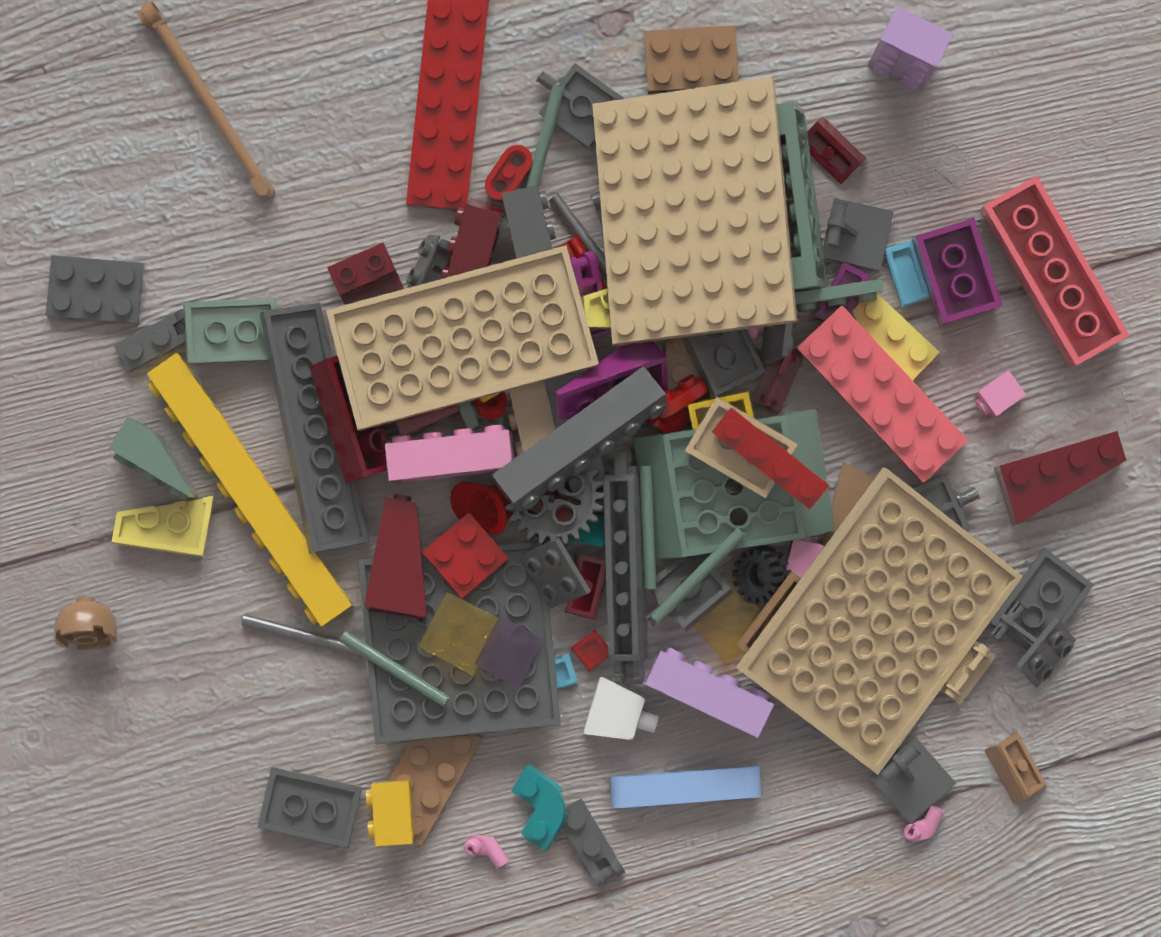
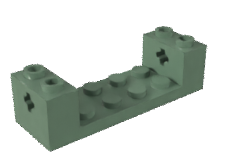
M793 101L777 104L782 153L784 160L789 161L790 173H786V183L788 191H793L794 203L790 204L792 221L797 222L798 234L794 235V243L797 253L801 252V257L791 258L794 292L826 288L828 283L805 110Z

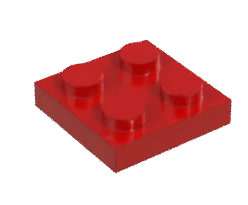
M467 513L422 551L423 555L462 600L509 561L506 554L470 513Z

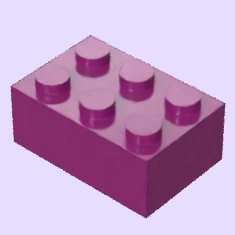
M975 218L926 232L913 238L912 242L939 327L988 313L1003 306Z

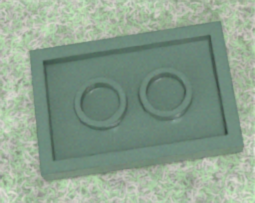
M276 298L184 302L183 314L187 365L269 361L260 313L266 310L277 309Z

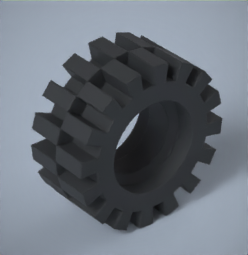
M766 546L745 550V553H741L738 556L740 560H735L734 566L738 567V569L732 570V576H737L738 580L733 581L734 586H740L737 592L739 595L745 594L743 598L745 601H751V604L769 602L785 581L786 576L791 573V569H785V566L789 565L788 560H781L784 554L781 551L776 552L774 547L768 548ZM759 564L766 571L767 580L765 587L758 580L757 568Z

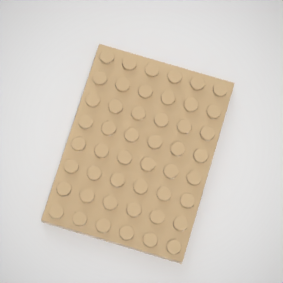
M765 77L592 104L612 344L620 346L797 322L775 79L773 77Z
M883 467L736 666V669L878 775L1023 576L890 470Z

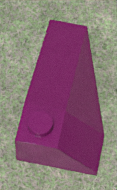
M653 341L621 347L600 361L599 366L588 369L555 392L557 418L559 420L571 419L643 366L662 390L667 391V355Z

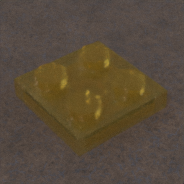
M734 579L727 583L733 593L693 626L726 665H729L742 653L736 644L761 612L756 604H751V601L747 602L743 599L745 594H738L737 590L740 589V586H734Z
M447 592L418 647L474 676L503 621Z

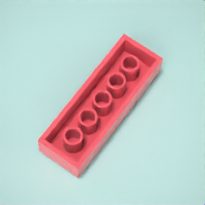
M1038 176L1031 178L985 204L979 210L1070 369L1130 336Z
M840 306L796 347V350L920 482L924 483L969 441L843 306Z

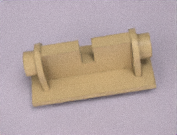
M976 641L940 691L961 705L996 658V655L988 647Z

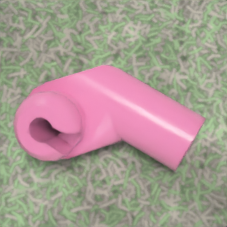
M474 835L469 837L464 845V850L468 855L488 856L496 869L509 861L493 837Z

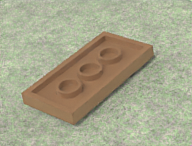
M474 734L410 741L388 781L410 780L414 843L422 846L481 744L483 738ZM373 808L368 814L371 818H373Z

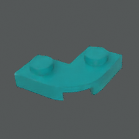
M532 764L525 766L511 791L535 808L521 834L543 851L550 850L563 828L568 813H565V801L561 793L563 789L560 785Z

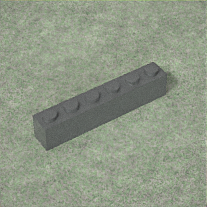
M643 366L492 474L497 487L517 513L522 509L528 510L538 503L540 496L547 491L557 490L572 473L582 472L589 466L593 458L599 454L605 455L610 452L618 440L624 436L630 437L635 434L643 422L649 418L655 419L660 416L668 405L666 393Z

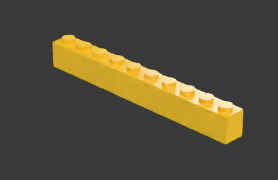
M175 353L149 371L147 375L151 381L147 385L157 398L162 396L167 402L168 406L164 408L174 423L180 421L186 430L182 435L191 448L198 447L203 455L199 460L209 474L213 471L220 479L217 486L227 499L231 496L238 506L234 508V511L244 524L249 521L255 532L251 534L253 539L261 549L267 547L273 556L269 559L271 565L278 574L285 573L290 581L286 584L287 588L296 600L300 597L307 605L304 612L312 624L319 623L321 627H324L353 607V603L317 552L309 554L304 532L179 353Z

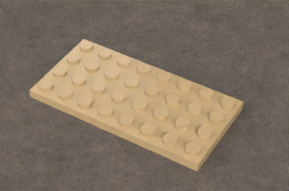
M566 245L326 310L358 431L599 366Z

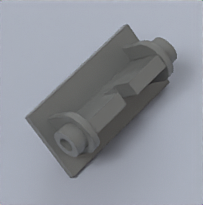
M429 234L427 238L423 239L418 249V255L420 256L417 264L411 268L407 276V288L441 279V274L434 272L433 268L436 266L443 269L447 265L450 257L447 254L450 241L440 239L441 236Z

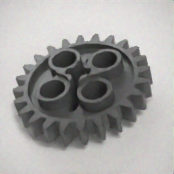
M591 461L585 470L580 473H572L565 479L563 485L557 489L561 497L580 500V505H574L562 499H556L554 503H551L547 495H542L539 497V501L543 502L544 506L542 511L536 515L530 514L524 509L517 513L511 504L505 506L507 512H516L510 518L511 523L521 521L517 529L518 532L522 533L528 529V540L531 541L538 535L540 545H543L547 538L550 541L562 538L566 546L569 545V536L571 535L577 541L581 540L579 535L581 529L590 533L591 531L587 523L589 521L592 523L599 522L593 513L603 512V507L596 502L605 498L603 493L596 492V490L603 487V482L593 481L599 475L598 470L588 472L592 464ZM570 479H578L582 482V487L578 492L570 493L565 489V485ZM547 491L546 493L553 494L554 491ZM563 508H569L574 512L572 519L566 523L557 520V514Z

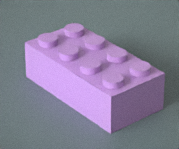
M897 6L868 63L873 65L872 69L880 75L889 77L891 74L901 79L900 84L908 89L916 90L919 88L923 90L936 70L953 33Z
M668 647L666 652L659 650L644 681L645 685L750 735L759 737L774 706L773 703L768 701L770 695L751 687L749 692L739 688L742 683L741 681L726 674H723L720 679L712 675L713 668L699 661H695L694 665L684 662L683 660L686 655Z

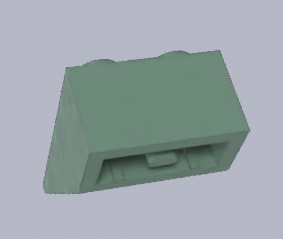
M127 417L108 448L115 452L113 459L132 469L137 465L142 468L139 473L140 475L159 485L162 481L167 483L168 487L166 490L185 501L188 497L197 499L198 494L163 436L138 421Z

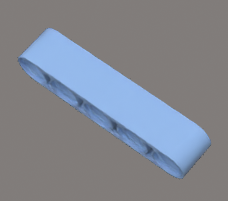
M760 765L609 777L612 808L762 797Z

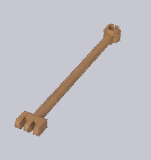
M150 0L137 13L140 20L147 28L152 26L157 31L251 178L249 181L257 194L268 199L275 196V189L268 178L262 175L167 26L162 13L154 2Z

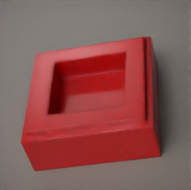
M595 629L571 647L589 672L609 657L608 645Z

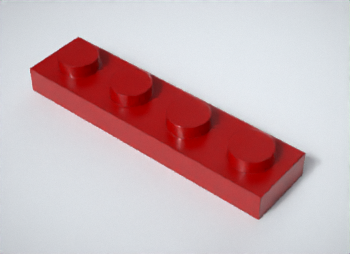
M730 407L712 430L713 434L809 510H811L830 486L732 407Z

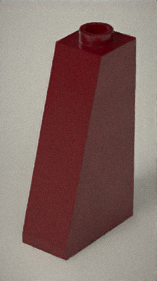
M394 494L393 498L385 497L364 607L370 611L427 621L428 608L418 506L416 502H411L412 497Z

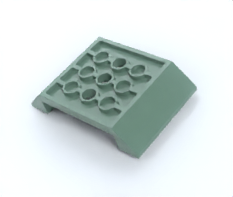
M815 408L756 419L797 443L798 445L792 455L827 482ZM697 429L633 437L638 474L639 466L651 465L655 559L713 553L737 527L745 533L746 537L734 549L802 539L835 530L828 488L811 510L777 483L773 485L766 498L744 485L740 493L732 495L725 490V483L730 477L685 451ZM736 508H742L748 514L747 521L742 525H735L730 520V513Z

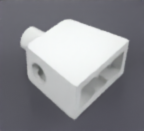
M600 677L583 733L633 740L636 728L654 733L659 715L642 711L645 702L644 697L604 677Z

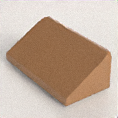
M1018 732L985 749L987 757L1013 803L1027 800L1047 787Z

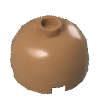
M84 596L77 598L76 602L66 605L59 612L55 620L54 641L61 647L68 648V643L77 644V650H92L111 646V640L117 641L116 621L112 612L102 603L95 602L93 597Z

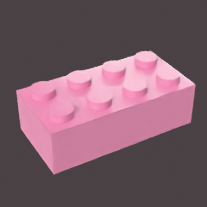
M492 425L484 427L485 432L475 433L472 428L454 430V436L444 437V434H441V432L425 433L421 440H414L409 435L392 437L393 443L385 444L389 481L398 484L497 472L516 458L513 433L510 430H505L503 425Z

